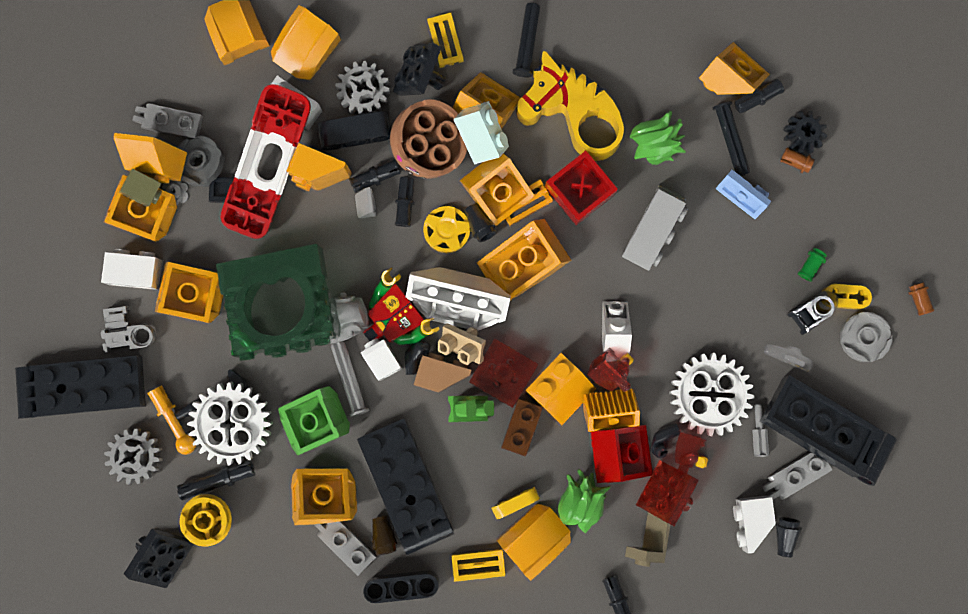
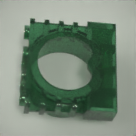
M318 244L216 264L220 293L224 295L225 299L224 310L227 312L226 324L229 326L230 332L228 337L232 345L231 356L239 357V361L255 359V354L264 353L265 356L272 355V358L287 356L288 351H296V353L312 351L311 347L328 345L331 343V339L337 338L336 332H334V319L331 314L332 307L328 296L329 289L326 284V278L328 277L323 248ZM288 278L295 280L301 287L305 298V309L299 323L292 330L282 335L269 336L258 332L253 325L251 310L254 297L264 283L268 285L276 284L278 281L284 283Z

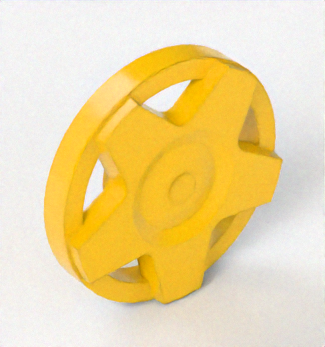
M439 207L427 216L423 227L424 237L429 246L438 252H456L469 239L470 224L468 218L461 210L455 207ZM444 211L442 217L435 216L436 214ZM456 214H458L464 221H457ZM428 226L431 229H433V233L430 237L428 236L427 231ZM466 233L463 241L459 243L458 236ZM446 243L449 248H441L438 245Z

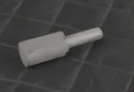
M755 404L756 430H752L754 456L766 457L769 456L768 429H764V424L760 422L763 416L762 404Z

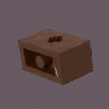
M518 399L501 448L526 457L543 407Z

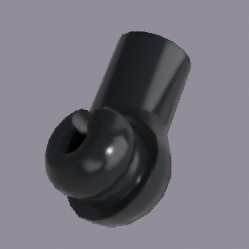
M420 340L407 349L405 352L406 375L417 374V360L430 351L428 342Z
M676 423L654 434L651 451L657 458L666 457L669 440L681 435Z

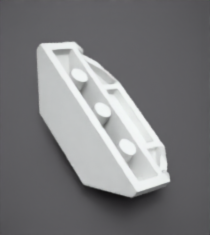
M442 267L411 272L406 292V298L412 301L427 319L433 317L434 320L432 321L448 323L465 329L473 327L477 331L505 321L511 298L508 293L488 278Z

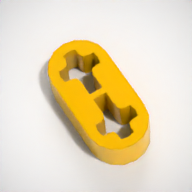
M831 284L821 291L833 292L834 289L835 294L843 295V298L838 299L837 308L862 309L869 306L872 300L870 290L864 286ZM859 291L860 296H864V300L858 304V300L849 299V295L858 294ZM821 299L822 303L825 306L831 308V304L828 300Z
M532 487L492 506L491 509L496 519H500L538 501L540 496L536 488Z

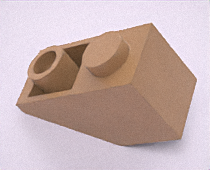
M429 353L428 357L422 355L414 385L440 393L471 376L472 370L467 369L468 365L460 361L454 360L453 364L443 362V356Z

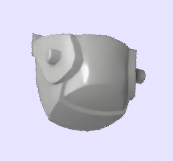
M341 293L340 297L329 299L326 306L319 308L325 344L345 341L368 329L369 317L362 298L347 296L346 293Z

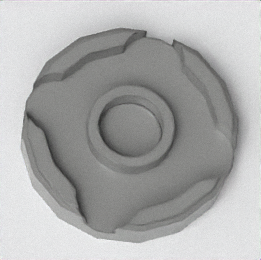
M860 312L850 316L843 323L840 331V343L844 352L850 358L859 362H873L883 358L890 350L892 344L891 328L882 316L873 312Z

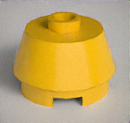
M201 494L193 497L185 504L180 515L182 533L190 542L198 546H212L221 542L231 528L232 516L230 509L221 498L215 495Z

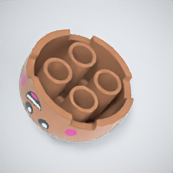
M437 100L420 101L403 110L395 119L390 133L391 150L398 164L408 173L426 179L437 178L456 169L462 163L467 152V147L454 121L458 113L449 105Z

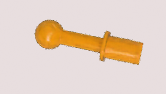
M161 385L148 392L147 394L158 411L157 416L163 414L177 439L175 444L177 451L184 455L192 453L196 448V445L193 446L195 438L185 433L172 410L176 405H172L163 386Z

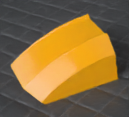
M222 0L208 7L204 20L217 54L224 65L270 46L250 0Z
M298 5L271 50L272 60L294 77L311 80L341 39L339 34L329 24L322 21L305 7Z
M122 175L106 213L104 223L153 241L160 240L167 235L176 212L175 195L161 190L162 193L157 203H151L150 206L146 207L119 193L127 178L126 175Z
M167 262L162 275L155 312L211 323L219 315L225 290L222 274Z
M296 469L293 473L291 489L294 525L333 523L354 518L357 513L356 482L349 469Z
M536 504L497 538V542L531 581L571 543L568 527L562 523L561 519L550 507Z

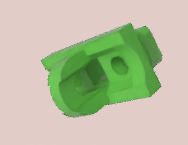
M448 396L451 407L448 417L449 422L488 421V416H494V402L488 401V396Z

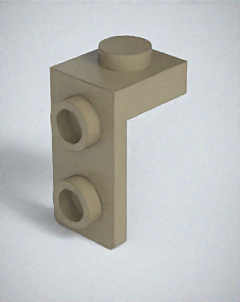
M649 507L643 547L627 546L625 557L635 559V564L650 567L651 562L665 563L672 512Z

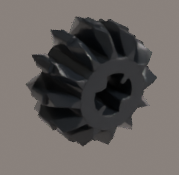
M802 111L798 112L796 117L791 116L788 119L789 125L783 128V131L788 133L784 137V141L792 142L789 145V149L797 146L798 153L802 154L806 150L808 154L814 152V148H821L823 146L822 140L827 138V134L822 132L827 128V125L819 124L822 116L814 119L812 111H809L806 116Z

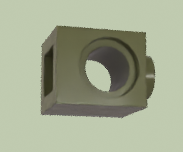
M132 168L119 193L148 207L151 203L156 204L161 196L162 191L159 190L161 183Z

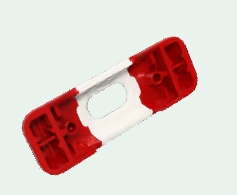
M276 84L267 85L261 92L252 119L250 133L221 211V222L228 229L254 239L263 238L267 235L288 177L286 170L298 143H300L310 114V101L303 94ZM274 143L281 147L283 154L275 177L272 180H265L259 176L258 166L266 145Z

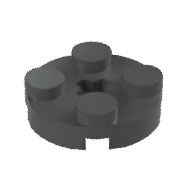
M195 136L196 138L191 140L186 139L177 147L187 152L181 180L191 186L208 187L221 173L225 162V155L218 144L208 137ZM203 156L202 164L196 167L194 159H200Z

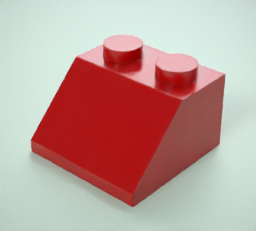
M646 425L591 432V445L593 448L597 483L624 482L653 476Z

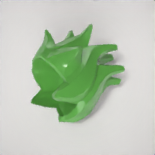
M669 111L661 119L648 120L636 125L630 134V138L638 144L634 158H646L652 165H658L666 160L674 161L672 158L673 154L685 153L686 151L679 146L682 144L679 140L685 137V135H677L683 125L682 119H678L675 125H669L672 117V112Z
M578 469L579 480L577 483L570 474H567L568 486L560 498L558 513L563 524L578 525L586 533L603 516L605 493L610 489V486L596 487L594 473H591L588 478Z

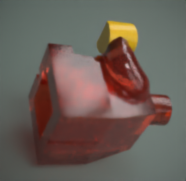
M609 347L591 362L587 375L598 385L611 392L617 387L626 392L631 387V384L626 379L629 374V365L634 361V358L626 353L619 359Z
M680 432L675 449V463L679 464L677 474L686 477L689 467L693 468L695 465L704 468L707 466L708 458L701 456L699 452L701 447H705L707 439Z

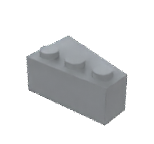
M658 185L656 193L650 204H648L622 257L648 271L652 265L657 267L663 256V253L660 252L664 243L670 244L676 232L672 228L676 221L682 222L688 211L685 208L686 199Z

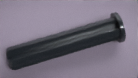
M534 2L527 3L525 7L516 68L512 72L516 76L525 78L532 76L530 68L540 6Z
M732 101L718 104L712 107L713 111L716 110L734 171L740 176H744L750 173V168L730 107Z

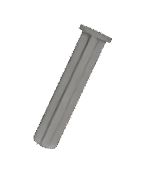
M342 341L332 344L331 349L352 412L350 417L369 412V408L366 409L345 343Z

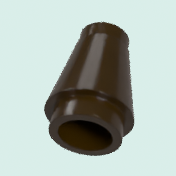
M387 516L372 519L373 550L376 551V556L396 552V545L398 543Z

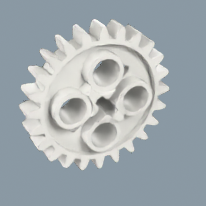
M711 353L708 360L705 354H701L700 362L695 357L690 358L692 366L683 363L682 367L685 372L676 371L675 374L680 379L679 381H671L677 388L676 390L669 391V394L676 395V399L672 400L670 404H678L679 407L674 411V414H683L680 423L689 421V430L697 426V434H702L706 429L707 435L712 436L715 429L718 435H723L724 427L728 432H733L732 423L741 426L742 424L738 418H748L744 409L753 407L746 403L747 399L754 398V395L747 394V390L751 389L753 385H746L744 382L750 376H741L740 373L744 367L734 368L736 360L732 359L726 363V355H721L719 360H717L716 354ZM697 374L702 375L705 379V384L702 388H697L694 385L693 380ZM723 375L727 376L730 380V386L726 390L719 385V380ZM712 389V392L733 393L734 397H714L711 400V397L690 396L689 392H709ZM697 399L701 400L704 404V409L700 414L695 413L692 407ZM722 401L727 402L729 405V412L726 415H722L718 410V406Z
M228 382L225 389L224 385L219 383L217 384V391L213 387L207 389L209 396L205 393L199 395L202 402H193V406L197 411H191L189 415L195 419L188 422L187 425L194 427L195 430L190 432L189 436H197L198 439L194 441L193 446L201 444L202 448L199 453H204L207 450L209 452L208 460L217 456V464L222 463L224 458H226L227 464L231 465L235 458L237 463L241 464L244 459L243 456L248 460L253 458L251 451L256 454L261 452L258 444L265 446L268 443L263 436L271 435V432L265 429L273 424L272 421L265 418L271 414V411L263 410V407L267 405V401L258 402L261 396L260 393L255 396L251 395L253 387L243 391V383L238 384L236 389H234L233 382ZM228 401H232L231 415ZM214 404L221 406L223 410L221 417L213 414L212 407ZM240 404L248 408L249 413L247 417L239 415L237 409ZM228 419H230L231 422L235 423V426L232 427L231 430L230 425L225 423V421H227ZM213 430H218L222 433V442H217L213 439ZM239 430L247 432L249 436L248 442L239 440L237 435ZM230 435H231L232 446H230V445L228 444V439H229V436H230Z

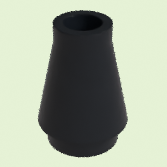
M472 204L465 209L474 239L481 243L491 239L496 234V226L480 209L478 204Z
M780 517L779 523H776L777 554L779 556L793 557V552L802 530L799 520Z

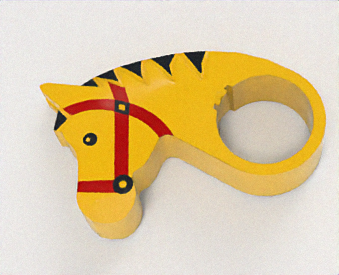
M543 51L542 65L533 72L534 84L518 101V120L523 125L530 126L537 123L542 115L552 116L557 113H563L572 144L579 154L586 150L594 161H601L611 157L619 148L624 133L621 115L614 101L593 80L571 67L555 63L549 54ZM597 116V118L609 122L615 130L616 140L610 146L599 149L585 144L579 135L578 128L586 121V118Z

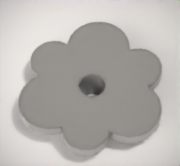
M170 180L169 184L164 183L162 186L164 191L175 195L177 205L179 202L185 203L189 198L186 192L188 185L182 183V181Z

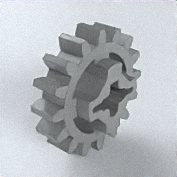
M363 61L360 67H358L356 62H353V69L347 66L344 67L346 75L339 74L338 77L342 83H336L335 85L336 89L340 91L336 94L338 100L344 99L341 102L342 107L346 108L349 106L351 114L358 110L359 115L364 114V111L373 113V108L381 111L380 103L388 102L384 94H390V88L385 87L390 83L388 78H383L385 75L384 70L377 71L375 63L368 67L366 61ZM374 79L379 82V90L373 86ZM365 85L367 86L368 90L363 89L359 92V87L364 88ZM347 87L353 91L351 99L347 95Z
M130 429L124 430V436L121 434L114 435L116 442H108L109 447L112 449L111 451L104 452V455L110 457V460L105 462V466H112L109 472L110 475L118 474L116 481L120 482L126 478L127 485L133 484L134 480L137 484L144 482V478L147 480L153 478L151 471H159L160 468L155 464L156 462L163 461V458L157 456V453L162 451V448L155 447L158 439H149L150 432H144L141 435V429H134L132 434ZM136 439L141 441L142 444H138L136 446L133 442H130L129 440ZM132 452H138L134 457L136 461H130V458L133 456ZM128 468H132L134 471H137L138 473L133 474L125 470Z

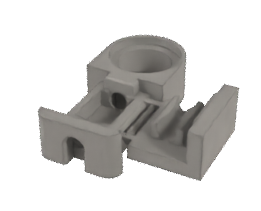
M129 306L103 309L105 328H109V331L108 329L101 331V338L105 339V343L102 344L105 352H110L113 347L130 345V349L150 346L156 339L155 330L147 324L127 326L129 322H126L124 313L130 310ZM110 312H113V313L122 312V313H119V314H112V315L110 314ZM139 329L148 331L149 340L146 343H141L137 340L136 334Z

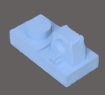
M731 170L716 187V190L754 219L771 202L768 199L769 193L761 188L760 185L751 186L752 184L734 170Z

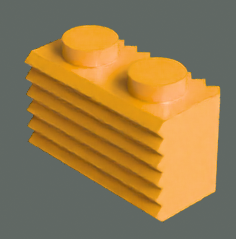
M619 389L609 393L605 391L604 393L594 392L589 395H583V411L588 432L639 426L640 410L634 389Z

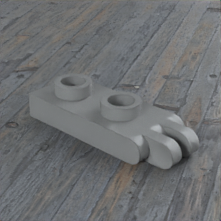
M147 103L146 108L140 106L135 108V112L144 114V117L133 116L132 121L142 124L141 128L145 130L193 139L196 138L195 136H199L203 116Z
M808 452L768 476L770 482L763 485L762 488L766 492L774 487L775 491L767 496L772 497V500L777 497L783 500L832 471V468L828 462Z
M342 521L327 523L325 526L323 524H314L320 530L317 533L318 537L357 576L377 557Z

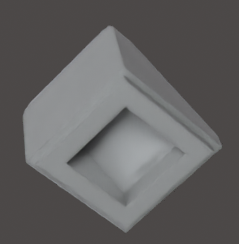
M368 187L356 193L355 201L358 218L375 217L377 212L373 190Z

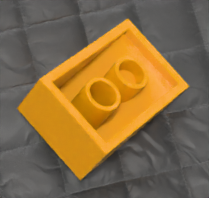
M539 219L530 222L478 261L477 264L486 278L493 281L511 296V301L572 260L546 220Z

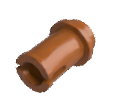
M786 147L780 162L799 169L800 173H809L815 159L810 158V154L806 156Z
M924 282L909 286L910 292L908 294L913 297L918 316L935 311L927 292L929 286H925Z

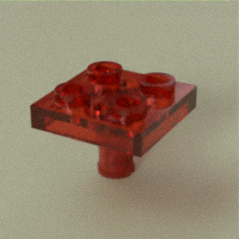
M494 339L484 355V361L479 364L469 383L513 408L538 364ZM508 359H512V360L514 361V364L512 363L511 360L508 361L509 364H507L506 361H507ZM491 363H494V364L496 365L494 371H493L494 365H491V370L489 369V365H490ZM513 376H514V379H513L514 382L517 380L516 378H518V382H517V383H512V382H511V379L513 378ZM496 381L501 383L499 388H495L493 385L495 383L496 386H499Z
M659 460L636 506L675 527L682 511L686 512L691 508L686 504L693 505V499L690 496L699 480Z

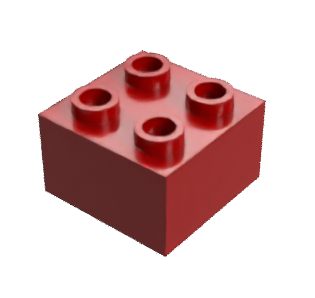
M586 150L547 180L545 184L547 191L576 226L611 199L618 190Z

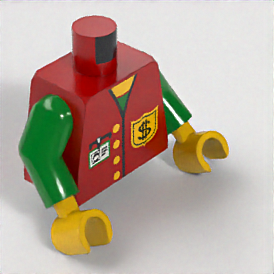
M390 267L382 273V280L374 289L369 303L370 311L368 315L374 324L363 333L369 341L376 338L379 339L384 335L390 343L395 342L398 345L414 344L429 334L439 331V327L432 329L430 321L434 320V318L424 320L396 284L393 285L400 280L401 275L398 274L393 279L390 276V271L393 268Z

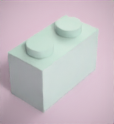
M489 101L465 108L454 118L474 164L499 158L509 147L507 136L502 132L497 114L492 109Z

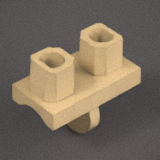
M447 323L443 326L442 337L438 341V351L444 355L454 352L458 354L459 361L466 365L472 361L481 364L484 361L483 349L486 340L477 337V329L473 327L464 331Z

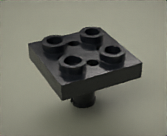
M435 43L410 46L403 55V65L394 79L395 86L392 92L399 96L421 95L425 93L427 85L440 90L444 84L439 81L445 82V76L433 71L442 47Z
M152 528L147 536L138 539L142 545L136 543L135 547L138 551L125 570L124 575L129 580L167 588L194 544L187 538Z

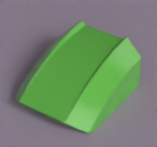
M330 386L318 389L278 408L280 421L290 445L297 455L349 433L350 422L342 408L338 393Z

